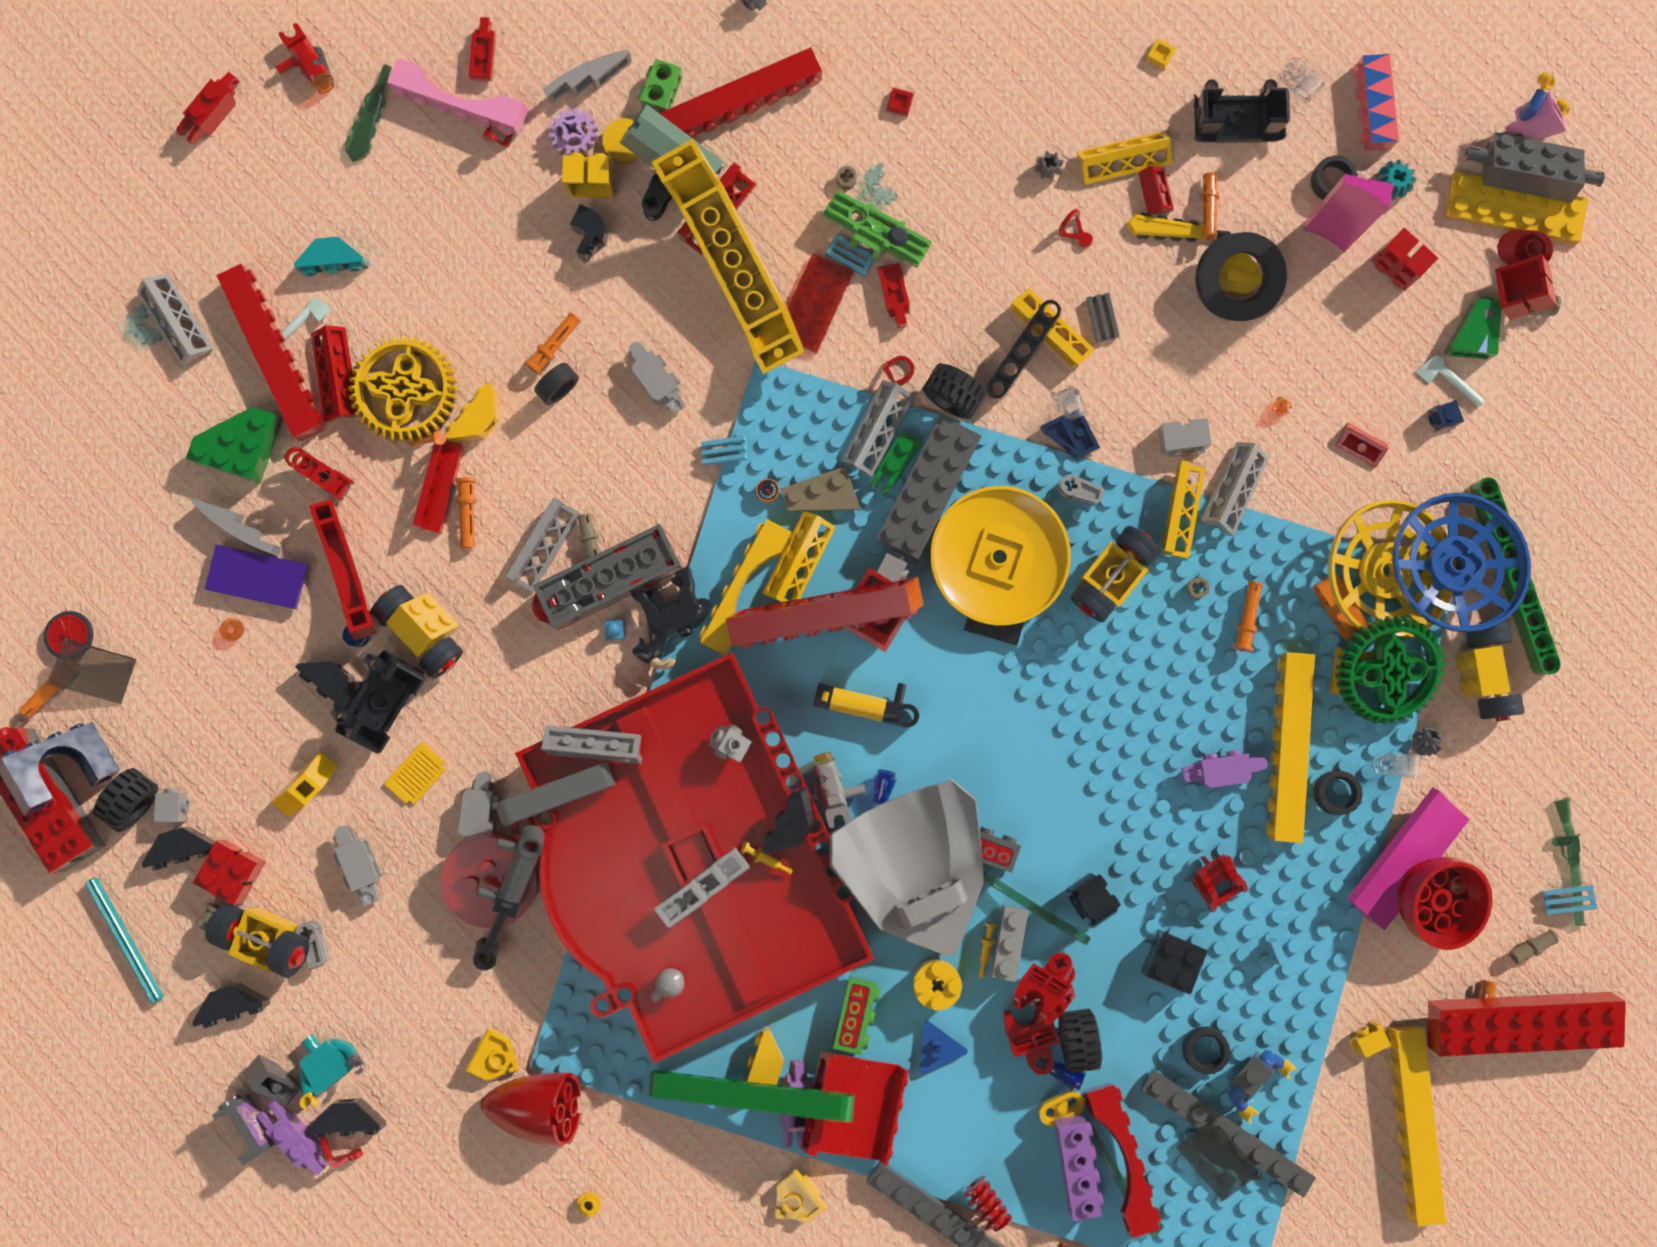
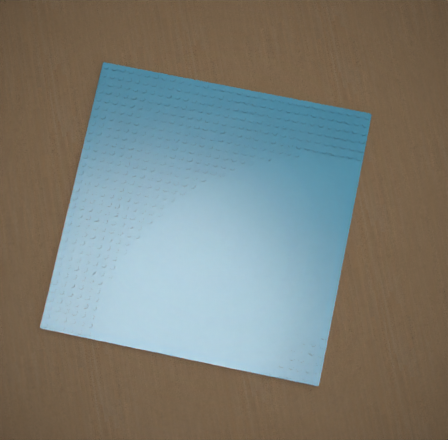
M755 361L731 437L745 436L747 438V460L722 463L689 566L695 582V595L697 599L706 598L710 602V604H707V616L701 626L693 629L691 635L683 638L677 636L669 641L661 660L664 661L671 657L676 662L669 669H656L650 690L723 657V655L701 644L702 638L699 637V634L705 624L709 626L713 618L710 617V614L715 605L718 604L720 606L724 599L721 594L727 584H732L735 578L732 574L738 563L743 564L746 558L743 554L748 544L755 542L757 536L754 534L759 524H764L768 519L793 533L803 512H788L780 491L781 488L846 466L861 511L825 510L809 512L818 515L836 528L801 598L857 588L868 568L877 572L886 553L890 555L892 552L897 553L877 543L876 538L940 414L909 406L880 464L901 431L921 442V445L897 483L895 482L888 494L884 496L881 493L885 484L890 480L888 477L882 475L878 485L873 489L869 485L878 472L877 470L873 477H870L859 469L841 462L875 394L783 366H778L763 374L757 361ZM896 401L897 407L901 406L902 403ZM892 414L888 415L885 420L886 427H889L893 422ZM944 416L982 437L939 521L956 501L968 493L986 487L1008 486L1030 492L1046 502L1059 516L1069 538L1071 563L1066 583L1059 596L1046 610L1024 622L1018 645H1012L964 631L967 617L953 608L944 598L937 587L932 573L930 550L936 530L935 527L917 563L903 556L905 558L904 562L908 563L905 569L909 571L905 579L918 577L924 605L917 610V613L912 614L911 618L903 622L886 653L843 628V630L829 633L828 629L822 630L820 634L807 637L806 633L798 635L796 639L787 641L784 640V637L777 638L776 642L770 644H762V641L755 642L754 646L748 648H741L740 645L731 647L728 654L734 653L758 707H767L774 714L829 835L844 826L846 821L842 815H837L834 818V828L829 829L823 801L814 798V765L834 760L839 773L842 775L841 783L843 787L845 786L847 789L864 784L865 794L846 799L851 820L893 798L953 779L977 799L979 831L981 827L995 831L993 835L1002 839L1004 834L1017 839L1016 844L1021 845L1013 872L1011 873L983 863L984 884L957 952L949 956L880 930L855 897H853L849 904L874 956V960L654 1064L628 1006L606 1017L600 1018L593 1015L590 1008L592 1000L598 994L606 991L607 988L603 979L583 967L567 950L530 1067L542 1073H573L577 1076L580 1085L869 1176L878 1164V1160L818 1152L817 1156L807 1155L800 1149L797 1143V1131H793L792 1147L785 1148L782 1139L783 1128L779 1125L780 1114L649 1097L651 1071H669L734 1080H743V1077L748 1079L751 1070L747 1069L751 1054L756 1055L758 1046L754 1044L758 1032H763L764 1028L768 1027L784 1056V1064L777 1085L781 1084V1077H785V1074L789 1073L790 1060L799 1059L804 1062V1072L807 1073L808 1079L812 1081L814 1086L821 1052L899 1064L908 1070L909 1079L907 1086L904 1088L903 1108L898 1116V1132L894 1135L893 1155L889 1159L888 1165L933 1197L975 1209L976 1204L972 1206L967 1204L971 1196L963 1198L962 1194L974 1180L985 1175L984 1181L990 1182V1189L996 1191V1197L1002 1200L1001 1205L1006 1206L1007 1213L1012 1215V1222L1090 1247H1271L1288 1187L1143 1092L1140 1088L1152 1069H1154L1295 1163L1363 920V915L1347 898L1381 855L1412 744V735L1415 733L1420 713L1413 712V718L1405 716L1404 722L1397 720L1396 724H1391L1390 722L1387 724L1379 722L1377 724L1356 715L1343 702L1342 696L1329 694L1335 648H1347L1349 644L1341 636L1313 590V585L1328 577V558L1335 535L1246 508L1234 536H1228L1219 526L1205 525L1201 521L1211 497L1201 494L1189 559L1160 554L1173 485L1084 458L1077 459L1075 456ZM878 435L875 440L876 447H879L882 443L881 435ZM741 444L728 445V447H730V446H736V445H741ZM730 452L726 453L725 456L742 454V452ZM871 455L867 456L863 463L866 468H869L872 462ZM1066 475H1075L1104 489L1103 497L1096 506L1063 498L1057 491L1059 481ZM763 479H772L779 486V496L773 502L765 503L757 496L756 487ZM1068 482L1066 484L1067 490L1071 491L1073 488L1071 483ZM1189 492L1185 493L1183 502L1184 507L1188 509L1194 502ZM1185 514L1181 516L1179 528L1182 532L1189 528L1190 523ZM1231 514L1226 522L1228 525L1231 523ZM820 525L817 531L818 538L822 537L826 530V527ZM1132 526L1146 532L1158 545L1160 552L1149 566H1144L1149 571L1121 606L1113 610L1106 621L1102 623L1092 617L1089 618L1081 613L1079 607L1071 600V595L1081 584L1078 580L1106 545L1111 541L1116 544V538L1122 533L1124 528ZM1181 537L1176 539L1174 551L1184 552L1186 544ZM1342 537L1338 545L1337 554L1344 556L1351 540ZM1357 543L1351 558L1361 560L1366 551L1362 543ZM814 546L809 547L807 551L808 559L811 558L815 552ZM996 551L993 554V559L996 563H1003L1006 560V556L1002 551ZM781 556L768 561L750 576L739 595L735 613L741 609L780 602L762 593ZM1335 563V574L1344 583L1343 565ZM1385 564L1383 573L1385 576H1388L1390 568ZM803 567L799 568L796 573L797 580L802 578L804 574ZM1349 567L1350 580L1354 589L1361 583L1359 570ZM1197 577L1204 578L1209 583L1210 589L1208 594L1200 599L1191 598L1186 590L1190 580ZM1248 581H1256V584L1258 582L1263 583L1255 621L1257 633L1253 637L1252 647L1254 649L1252 653L1232 649L1233 644L1236 643L1238 633L1236 626L1238 623H1241ZM1414 582L1407 589L1412 598H1414L1418 591ZM1201 583L1193 584L1192 588H1195L1193 591L1196 594L1203 592V589H1201L1203 585ZM793 587L788 589L784 597L785 599L791 600L794 594ZM1440 590V591L1438 592V594L1435 596L1437 599H1439V596H1440V594H1441V590ZM1368 591L1364 592L1359 599L1375 610L1376 597ZM1396 597L1385 599L1384 612H1394L1403 608ZM1430 603L1425 612L1430 614L1435 605ZM1360 609L1367 621L1375 623V617L1368 615ZM1445 610L1439 621L1446 622L1448 611ZM1433 625L1429 630L1438 638L1439 644L1443 628ZM1415 636L1402 639L1406 647V653H1417L1426 660L1423 645ZM1376 639L1369 643L1363 651L1374 653V642ZM1285 652L1315 655L1303 843L1268 840L1269 835H1266V823L1270 821L1267 803L1272 794V788L1269 787L1270 774H1273V765L1271 764L1270 757L1271 752L1275 749L1272 731L1276 727L1277 719L1274 718L1273 712L1275 704L1278 703L1275 685L1276 681L1279 680L1280 671H1277V659ZM1422 680L1406 683V699L1415 692ZM818 683L894 701L897 684H906L903 703L911 704L918 709L919 720L914 726L903 728L813 707ZM1356 683V693L1364 703L1374 708H1384V705L1377 699L1375 687H1363ZM903 710L900 716L901 720L906 723L913 720V713L910 710ZM766 711L759 712L756 718L759 724L768 723L770 720L769 713ZM772 732L768 734L766 741L768 745L776 746L780 742V737L777 733ZM1240 750L1241 754H1248L1249 758L1263 757L1268 762L1265 770L1251 772L1252 778L1248 783L1205 788L1200 782H1184L1182 778L1181 768L1195 764L1197 760H1203V755L1217 753V757H1225L1227 751ZM780 754L776 759L777 765L781 768L787 767L790 763L789 756ZM1329 771H1345L1355 776L1360 782L1363 792L1361 803L1357 809L1347 815H1332L1319 808L1314 800L1313 790L1316 781L1321 775ZM797 776L788 777L786 781L787 787L792 790L797 789L800 785L799 778ZM1333 779L1325 787V798L1332 806L1341 807L1349 802L1351 788L1344 780ZM815 820V824L810 831L811 833H816L820 829V823ZM826 841L819 842L816 846L817 852L822 855L827 854L830 851L829 843ZM1223 854L1229 855L1232 858L1237 873L1246 882L1248 891L1234 896L1217 907V911L1212 913L1189 877L1205 866L1200 856H1206L1211 862ZM829 864L826 869L828 875L837 876ZM1088 873L1096 876L1098 874L1102 875L1108 885L1105 888L1110 895L1114 894L1121 904L1117 908L1118 912L1094 929L1087 925L1091 922L1087 917L1082 919L1068 898L1071 892H1066L1067 887ZM1225 880L1215 886V889L1219 895L1233 885L1230 881ZM845 885L838 887L836 893L840 898H847L850 895V891ZM1002 904L1029 910L1016 982L993 978L990 975L995 944H992L989 963L985 965V976L983 978L979 977L981 970L979 960L983 944L980 939L981 937H986L987 927L985 922L997 924V928H993L992 939L996 940ZM1158 929L1208 950L1191 995L1141 974ZM1271 938L1279 940L1288 963L1281 966L1273 963L1265 941ZM1057 953H1065L1072 959V967L1075 970L1076 977L1071 984L1076 996L1064 1012L1088 1008L1093 1012L1102 1048V1065L1100 1070L1070 1073L1064 1062L1061 1043L1049 1046L1054 1066L1051 1072L1046 1075L1034 1073L1027 1063L1025 1054L1017 1057L1012 1055L1005 1033L1003 1010L1010 1009L1012 1016L1019 1024L1026 1025L1033 1021L1035 1016L1034 1010H1036L1034 1002L1028 1006L1025 1005L1022 1009H1018L1012 1004L1013 995L1020 980L1033 963L1044 968L1049 959ZM941 959L949 962L961 978V994L958 1000L947 1009L940 1011L929 1009L922 1005L913 990L914 972L926 960ZM849 975L877 981V988L881 989L878 1003L873 1002L872 1011L875 1012L873 1025H868L866 1035L870 1036L867 1050L862 1049L861 1055L833 1049ZM934 979L932 981V989L936 987L940 989L942 987V980L936 981ZM619 990V997L622 1000H630L631 994L629 990ZM599 999L597 1001V1007L601 1011L608 1010L609 1005L606 1000ZM1056 1019L1054 1025L1059 1037L1058 1019ZM924 1022H931L968 1050L967 1054L925 1074H921L919 1069ZM1208 1026L1216 1029L1226 1037L1230 1045L1228 1064L1215 1074L1205 1075L1195 1071L1186 1063L1182 1055V1044L1185 1036L1197 1027ZM1209 1036L1198 1038L1192 1047V1054L1195 1060L1201 1064L1215 1062L1220 1053L1218 1042ZM1265 1050H1271L1284 1060H1289L1297 1068V1072L1292 1070L1288 1074L1291 1078L1287 1079L1278 1069H1275V1072L1257 1093L1247 1101L1248 1105L1259 1113L1258 1116L1252 1115L1250 1119L1252 1123L1250 1124L1239 1116L1238 1109L1229 1099L1228 1092L1231 1088L1228 1084L1256 1052L1262 1054ZM1038 1056V1061L1035 1062V1064H1038L1040 1067H1042L1043 1061H1045L1046 1059H1043L1041 1056ZM1107 1083L1115 1084V1088L1118 1087L1123 1097V1101L1120 1102L1123 1111L1127 1112L1130 1119L1128 1129L1130 1135H1134L1138 1144V1149L1135 1151L1138 1159L1141 1158L1145 1166L1146 1173L1143 1176L1145 1182L1150 1184L1153 1192L1151 1201L1153 1207H1157L1161 1217V1221L1158 1222L1160 1230L1136 1238L1127 1235L1120 1212L1126 1189V1169L1123 1156L1111 1133L1089 1114L1086 1101L1084 1110L1080 1114L1083 1115L1086 1122H1090L1093 1136L1089 1137L1090 1145L1094 1146L1096 1152V1160H1093L1094 1169L1097 1168L1100 1183L1097 1184V1190L1102 1194L1104 1207H1100L1102 1215L1100 1217L1073 1222L1068 1213L1055 1126L1045 1125L1038 1115V1108L1042 1102L1067 1090H1076L1084 1098L1083 1091ZM1075 1098L1068 1100L1069 1105L1075 1103ZM1047 1109L1046 1114H1053L1054 1109Z

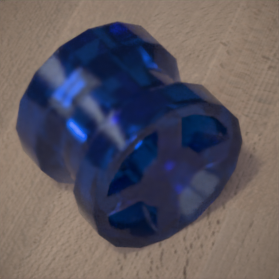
M348 626L343 630V640L349 646L360 648L367 645L370 641V636L354 640Z

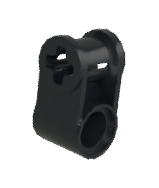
M657 173L653 175L641 202L644 216L651 221H657L663 216L669 201L673 198Z

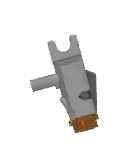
M831 751L813 756L814 798L823 801L829 829L834 828V818L837 815H842L846 823L851 821V816L846 799L865 794L864 784L846 789L845 786H842V775L835 765L834 760L836 759L835 756L832 757Z

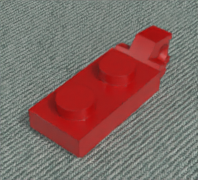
M480 17L479 30L475 29L474 33H472L468 73L470 80L493 81L496 32L491 31L492 22H490L489 17Z
M900 263L878 267L877 270L887 313H889L890 318L895 317L898 329L907 327L905 314L910 313V303Z

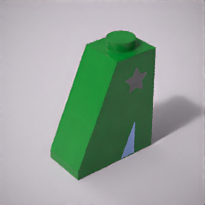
M1484 296L1473 302L1444 350V356L1490 360L1497 356L1501 320L1500 301L1494 300L1493 297Z

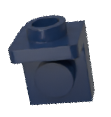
M1457 400L1434 406L1428 410V421L1434 427L1435 432L1464 422Z

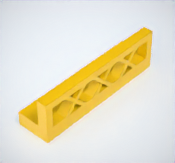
M1164 131L1076 151L1077 161L1082 167L1083 183L1087 185L1137 173L1151 165L1162 167L1172 164L1171 138ZM1165 148V159L1156 161L1152 158L1157 150ZM1141 154L1145 157L1140 165L1134 166L1130 163L1135 155ZM1119 159L1124 162L1118 170L1112 171L1108 168L1114 160ZM1098 165L1101 167L1097 175L1089 177V166Z
M1028 288L1020 297L1017 296L1009 309L1028 325L1044 301ZM1027 296L1035 302V310L1031 309L1023 301ZM1049 306L1046 307L1045 314L1054 317L1056 313ZM1060 317L1057 322L1059 325L1053 327L1044 342L1076 370L1095 349ZM1036 324L1032 328L1038 336H1041L1044 332L1041 324ZM1055 329H1064L1068 333V341L1062 338ZM1072 345H1081L1087 352L1082 356Z
M1181 460L1176 467L1160 554L1189 559L1206 469L1190 466L1191 462ZM1189 471L1199 473L1197 483L1191 487L1187 483ZM1187 492L1194 499L1193 505L1188 509L1183 505L1185 493ZM1185 514L1190 523L1189 528L1182 532L1179 528L1181 516ZM1178 537H1181L1186 544L1184 552L1174 551Z
M803 511L762 594L780 602L789 601L784 597L788 589L793 587L794 594L791 600L800 599L836 527L818 515ZM820 525L826 527L823 536L818 538L817 531ZM814 546L815 552L813 556L808 559L807 551L809 547ZM803 567L804 574L802 578L797 580L796 573L799 568Z

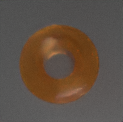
M228 618L222 622L220 633L224 639L236 641L243 636L244 625L239 619ZM231 625L235 628L233 633L228 632V628Z

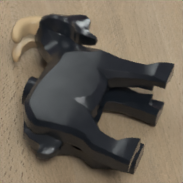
M689 566L676 571V576L670 579L681 590L678 600H673L663 605L658 589L655 586L645 592L644 588L630 593L633 599L641 604L645 612L650 641L649 644H645L644 640L639 638V644L633 648L632 653L644 663L661 670L671 668L676 662L671 657L664 661L661 660L669 641L677 636L683 638L691 635L693 629L701 626L707 616V604H710V602L706 598L697 599L695 595V582Z

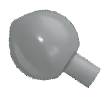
M666 968L659 972L655 980L656 990L650 994L651 999L657 1002L662 996L665 998L678 996L684 988L682 973L674 968Z

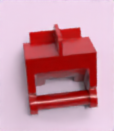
M1223 854L1211 862L1206 856H1200L1205 866L1189 877L1212 913L1217 911V907L1234 896L1248 891L1246 882L1237 873L1232 858L1229 855ZM1225 880L1230 881L1233 886L1218 895L1215 886Z

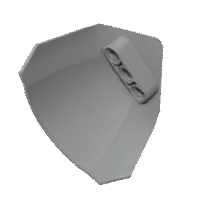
M953 779L920 788L884 802L855 817L830 834L831 868L880 930L947 956L956 953L961 944L984 884L977 799Z

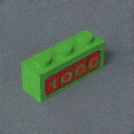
M849 975L833 1049L861 1055L862 1049L867 1050L870 1036L866 1035L868 1025H873L875 1017L872 1006L873 1002L878 1003L881 991L880 988H877V981Z

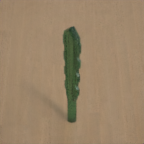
M383 64L376 86L369 93H366L364 98L365 105L360 107L358 112L359 119L354 121L351 128L353 131L352 135L346 139L345 151L352 162L366 158V155L371 151L372 144L370 142L376 135L377 129L375 126L376 123L380 122L382 116L380 110L384 108L386 103L384 89L392 67Z

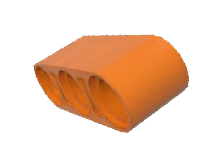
M1335 574L1337 588L1341 599L1348 595V592L1342 580ZM1326 577L1313 585V590L1344 640H1353L1352 632L1359 634L1360 630L1353 626L1339 610L1331 592L1329 578ZM1353 602L1347 610L1360 624L1367 627V620L1359 607Z

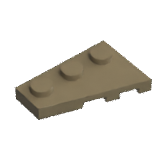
M846 466L780 489L788 512L861 511Z

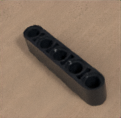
M1047 300L1039 307L988 382L987 393L990 397L1002 399L1010 392L1060 319L1062 308L1057 301ZM1048 305H1055L1057 307V314L1054 317H1047L1045 315V309ZM1036 324H1041L1044 328L1043 334L1039 337L1032 335V328ZM1027 343L1030 346V353L1022 357L1018 352L1019 346ZM1009 363H1014L1017 366V372L1013 376H1008L1005 372L1006 365ZM996 382H1001L1004 386L1003 393L1000 395H995L992 391V386Z

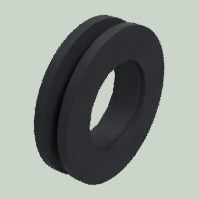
M1252 232L1232 233L1215 240L1200 257L1195 274L1197 293L1204 306L1214 315L1230 321H1250L1267 314L1279 302L1287 281V267L1279 248L1268 238ZM1238 253H1246L1254 257L1260 264L1263 274L1262 283L1257 293L1243 301H1236L1226 296L1219 282L1220 269L1224 262L1232 255Z

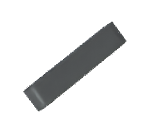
M608 762L507 798L495 803L503 827L610 788L616 784Z

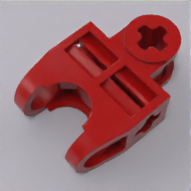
M291 447L285 453L284 459L287 465L341 501H343V495L349 486L355 483L336 469L333 470L299 447ZM298 451V453H296L293 456L291 463L289 460L290 454L292 452ZM302 457L301 462L297 464V460Z
M1065 953L1054 954L1044 968L1033 963L1020 980L1014 992L1013 1006L1022 1009L1025 1005L1028 1006L1032 1002H1042L1043 1009L1040 1013L1039 1021L1045 1025H1050L1058 1019L1076 996L1071 984L1076 977V973L1072 967L1073 963L1070 956Z
M1034 1002L1036 1007L1034 1019L1026 1025L1019 1024L1012 1016L1010 1009L1003 1010L1005 1033L1012 1055L1017 1057L1025 1054L1029 1067L1038 1075L1050 1073L1053 1069L1054 1061L1049 1046L1060 1043L1054 1022L1050 1025H1045L1039 1021L1043 1003ZM1038 1056H1041L1043 1059H1046L1045 1061H1043L1042 1067H1040L1038 1064H1035V1062L1038 1061Z

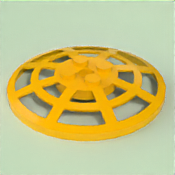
M1394 499L1381 500L1364 505L1354 511L1343 522L1333 539L1328 558L1329 585L1339 610L1358 630H1360L1359 626L1363 625L1347 610L1353 602L1363 612L1375 617V621L1376 618L1384 620L1385 616L1393 618L1394 615L1402 617L1409 614L1412 619L1424 624L1427 629L1434 625L1416 613L1407 603L1396 582L1392 564L1396 532H1398L1401 525L1399 522L1403 510L1410 513L1418 505ZM1376 508H1394L1390 522H1377L1365 526L1362 518L1363 513ZM1426 510L1416 516L1425 525L1436 520ZM1354 521L1358 533L1350 541L1345 555L1337 554L1338 545L1344 531ZM1438 526L1430 532L1437 542L1448 538L1442 526ZM1408 528L1403 533L1413 544L1417 535ZM1378 529H1387L1384 543L1374 545L1369 533ZM1361 540L1366 549L1361 560L1351 558L1355 546ZM1423 540L1418 548L1420 560H1428V554L1425 549L1428 545ZM1412 545L1406 549L1399 546V559L1409 560ZM1454 558L1453 561H1452V564H1453V567L1456 569L1455 558ZM1335 563L1343 565V580L1348 595L1343 599L1340 597L1336 584ZM1385 564L1390 568L1388 576H1385L1383 573ZM1349 567L1359 570L1361 583L1354 589L1350 580ZM1400 569L1402 579L1408 589L1411 583L1414 582L1411 571L1409 569ZM1422 570V574L1418 573L1423 585L1428 589V586L1434 583L1429 570ZM1442 589L1438 600L1449 604L1453 592ZM1419 590L1413 598L1416 603L1423 597ZM1368 591L1376 597L1375 610L1359 599L1364 592ZM1396 597L1403 607L1394 612H1384L1385 599ZM1435 606L1429 615L1439 620L1445 610ZM1404 631L1396 632V635L1401 639L1414 637V635Z

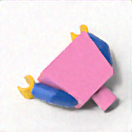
M1542 72L1539 75L1537 83L1541 87L1536 89L1531 100L1514 111L1517 121L1505 126L1508 135L1517 136L1522 134L1524 138L1540 140L1567 131L1563 117L1569 114V103L1562 98L1556 102L1550 91L1546 92L1556 84L1555 78L1547 72Z

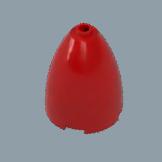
M565 1072L538 1073L523 1076L489 1091L481 1100V1110L493 1124L515 1137L544 1146L563 1148L565 1144H571L579 1126L581 1113H577V1096L580 1097L582 1095L580 1082L575 1074Z

